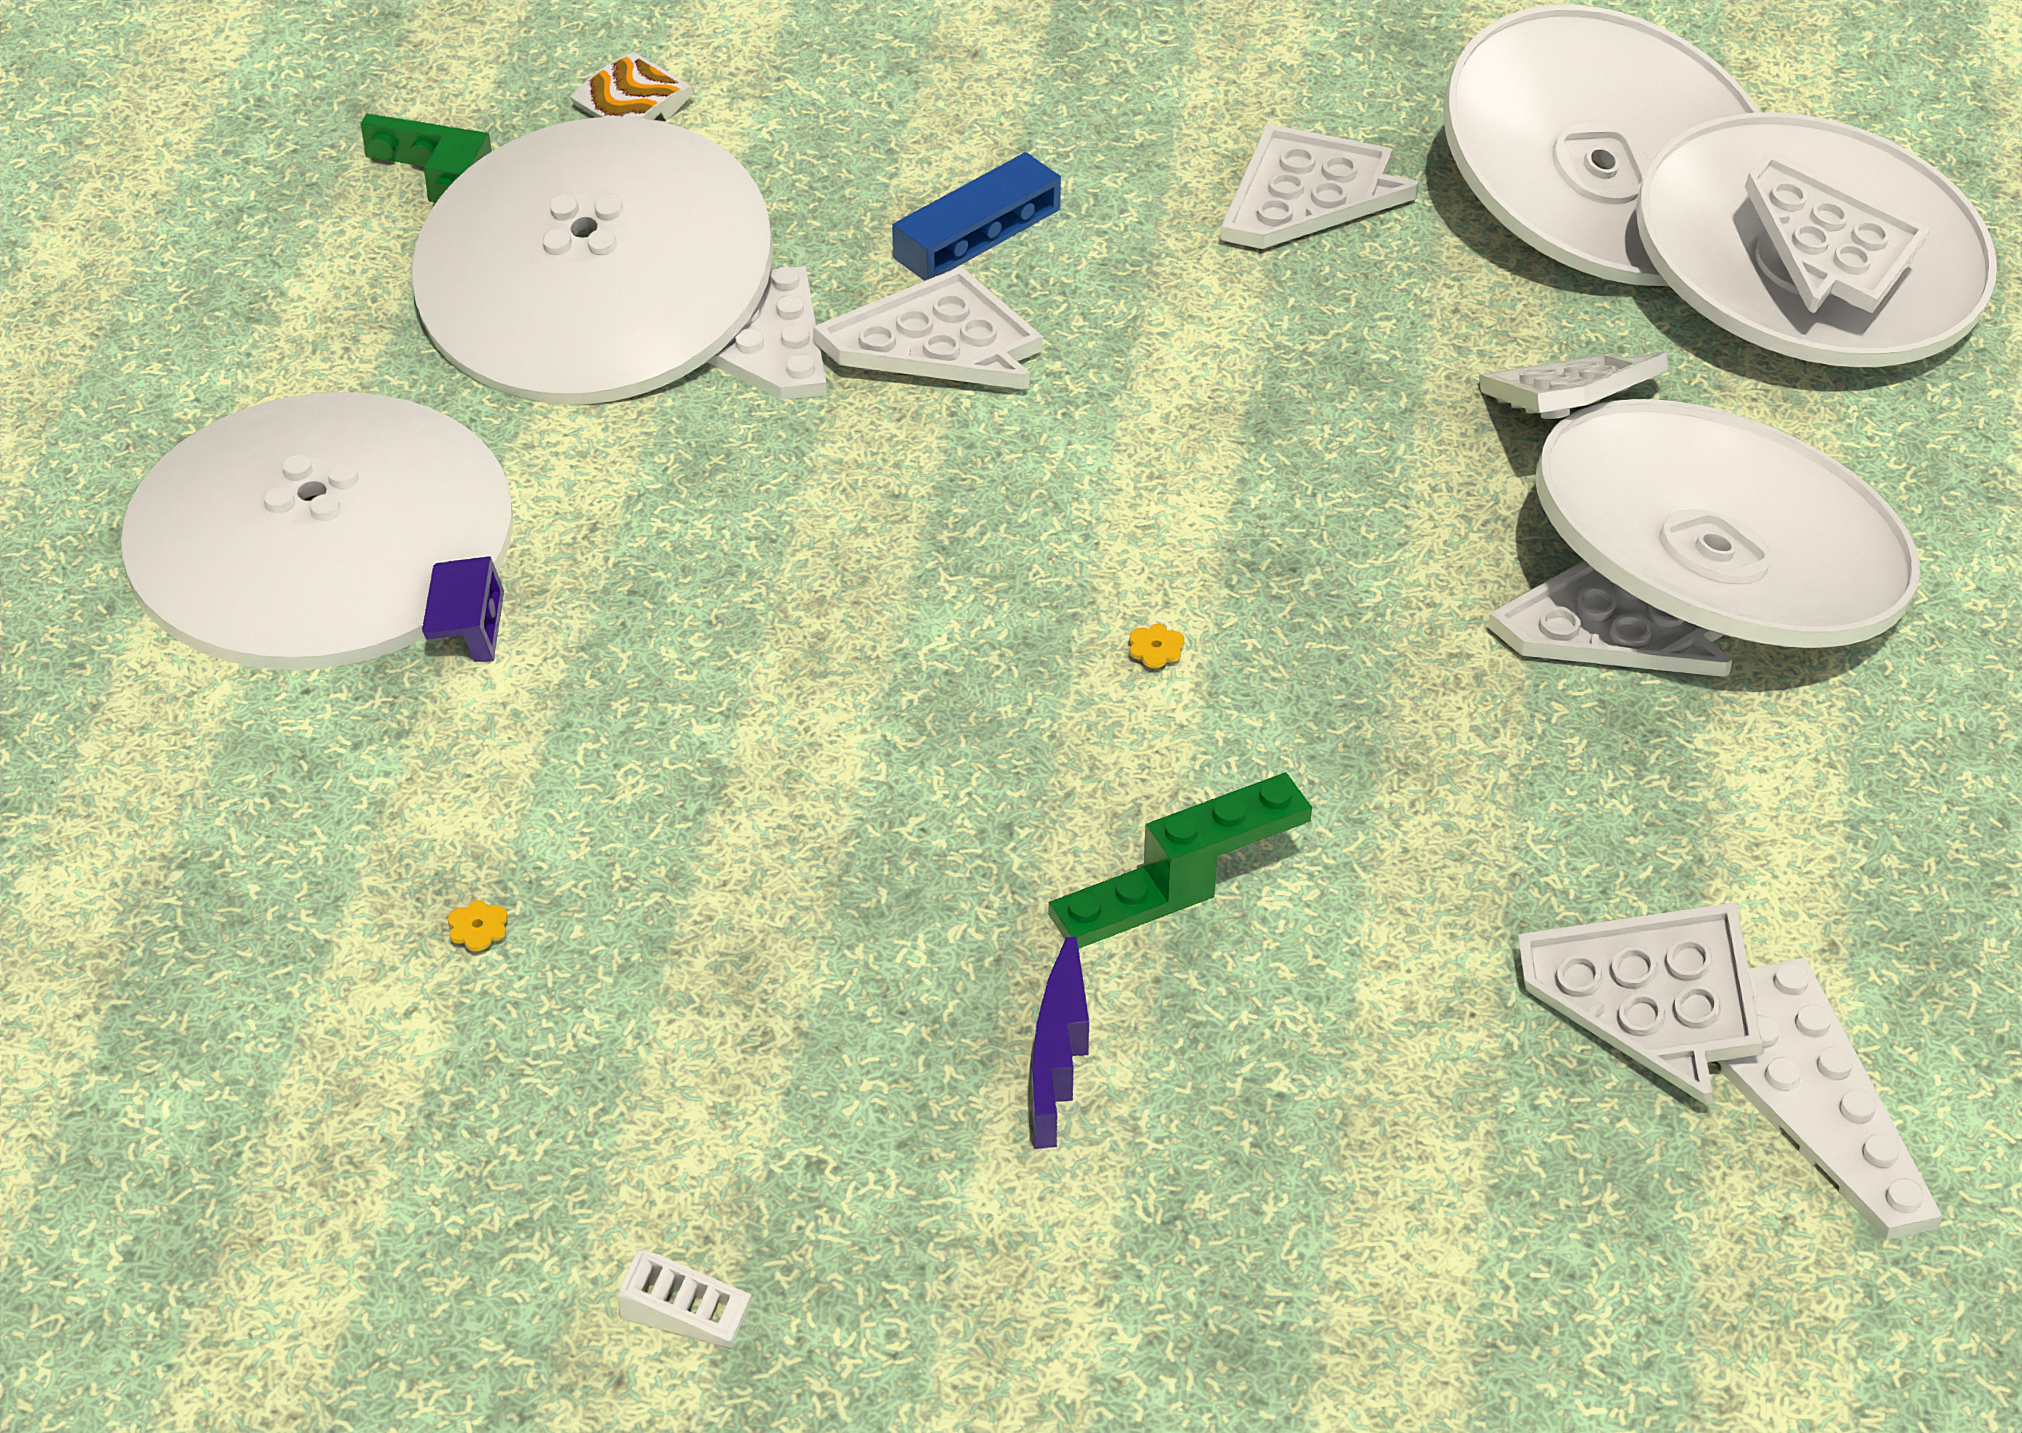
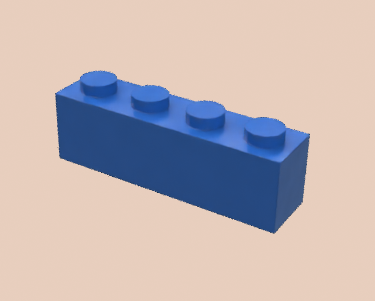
M1024 152L893 223V258L924 281L949 272L1059 211L1061 208V176L1029 153Z

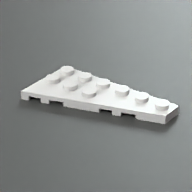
M1806 957L1750 968L1749 975L1763 1055L1717 1061L1721 1065L1720 1072L1777 1130L1783 1128L1800 1146L1798 1152L1812 1166L1818 1164L1840 1186L1838 1192L1885 1240L1939 1229L1943 1216Z

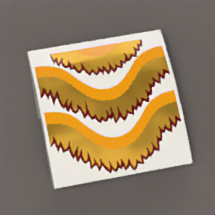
M633 52L618 58L600 69L586 80L570 98L576 107L594 118L633 117L654 120L659 116L667 121L695 91L692 86Z

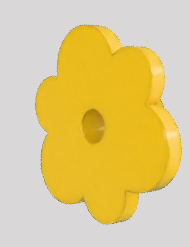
M1154 624L1149 629L1136 628L1130 633V643L1132 645L1130 646L1129 653L1135 659H1142L1144 665L1149 668H1160L1167 661L1176 662L1181 658L1180 649L1184 646V636L1175 630L1167 631V628L1162 624Z
M476 900L471 902L468 908L460 907L452 910L448 915V924L452 928L449 932L451 941L457 944L465 942V946L471 951L485 950L490 946L491 940L498 941L505 937L506 928L504 924L508 919L506 909L500 905H490L487 907L484 901Z

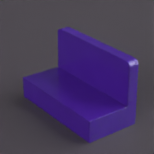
M491 556L440 562L433 565L422 626L424 637L428 640L463 635L474 662L494 661L504 588Z

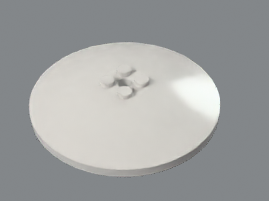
M1562 4L1538 6L1517 11L1489 24L1475 35L1464 48L1451 72L1443 103L1445 132L1452 156L1471 190L1505 227L1538 251L1569 267L1603 279L1644 286H1669L1646 253L1637 224L1639 191L1651 161L1670 140L1698 124L1735 114L1760 112L1745 90L1725 69L1703 51L1678 35L1651 22L1622 12L1593 6ZM1593 161H1595L1599 166H1601V167H1603V168H1606V169H1601V168H1599L1598 166H1596V165L1593 163Z
M1755 112L1716 118L1685 130L1670 140L1651 161L1639 191L1637 201L1639 234L1646 253L1667 284L1696 311L1718 326L1760 347L1786 356L1810 362L1847 367H1882L1924 359L1954 345L1972 330L1985 311L1996 282L1997 262L1991 235L1983 219L1962 191L1944 174L1911 151L1881 136L1845 123L1820 117L1781 112ZM1767 151L1930 228L1923 246L1873 313L1860 307H1855L1846 300L1831 293L1815 313L1807 309L1745 189L1749 173Z
M597 117L574 120L542 128L502 145L469 167L448 187L428 214L420 231L413 256L412 287L420 317L435 347L452 365L474 380L498 391L540 402L566 405L611 402L649 392L685 376L716 355L739 333L759 304L768 283L773 256L772 230L765 201L753 178L734 156L706 137L680 126L643 118ZM582 230H595L588 237H576Z
M355 392L312 393L268 401L232 413L196 431L165 454L147 473L128 505L121 534L122 558L129 585L140 606L163 631L179 642L209 656L245 666L283 670L330 668L374 659L424 639L422 626L433 565L440 562L491 556L498 573L510 546L513 531V509L506 476L493 452L478 436L451 417L430 407L385 395ZM316 496L311 501L304 500L307 497Z
M1629 399L1595 404L1576 411L1558 423L1548 435L1537 462L1535 479L1541 505L1560 536L1581 558L1611 582L1640 600L1681 620L1708 630L1753 642L1786 647L1820 648L1850 645L1875 637L1895 625L1905 614L1918 587L1920 560L1913 539L1900 517L1871 486L1838 461L1815 447L1771 426L1740 415L1696 404L1656 399Z

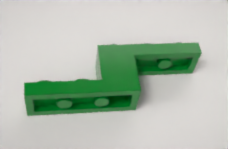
M366 113L360 123L366 157L424 167L428 202L436 203L461 174L492 152L490 134L486 132Z
M1287 772L1146 823L1143 867L1049 901L1048 915L1064 939L1066 937H1077L1078 948L1080 949L1214 898L1217 856L1311 822L1312 806Z

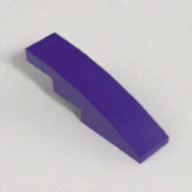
M1077 937L1065 938L1049 975L1037 1019L1032 1064L1034 1149L1057 1148L1056 1102L1073 1101L1074 1066L1072 1056L1089 1054V1015Z

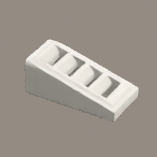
M640 1249L637 1250L618 1292L621 1319L727 1348H732L752 1302L751 1294L668 1258ZM649 1285L654 1286L651 1294L645 1293ZM670 1290L678 1292L673 1304L666 1302ZM694 1297L702 1299L696 1314L688 1311ZM717 1303L726 1305L718 1324L710 1321Z

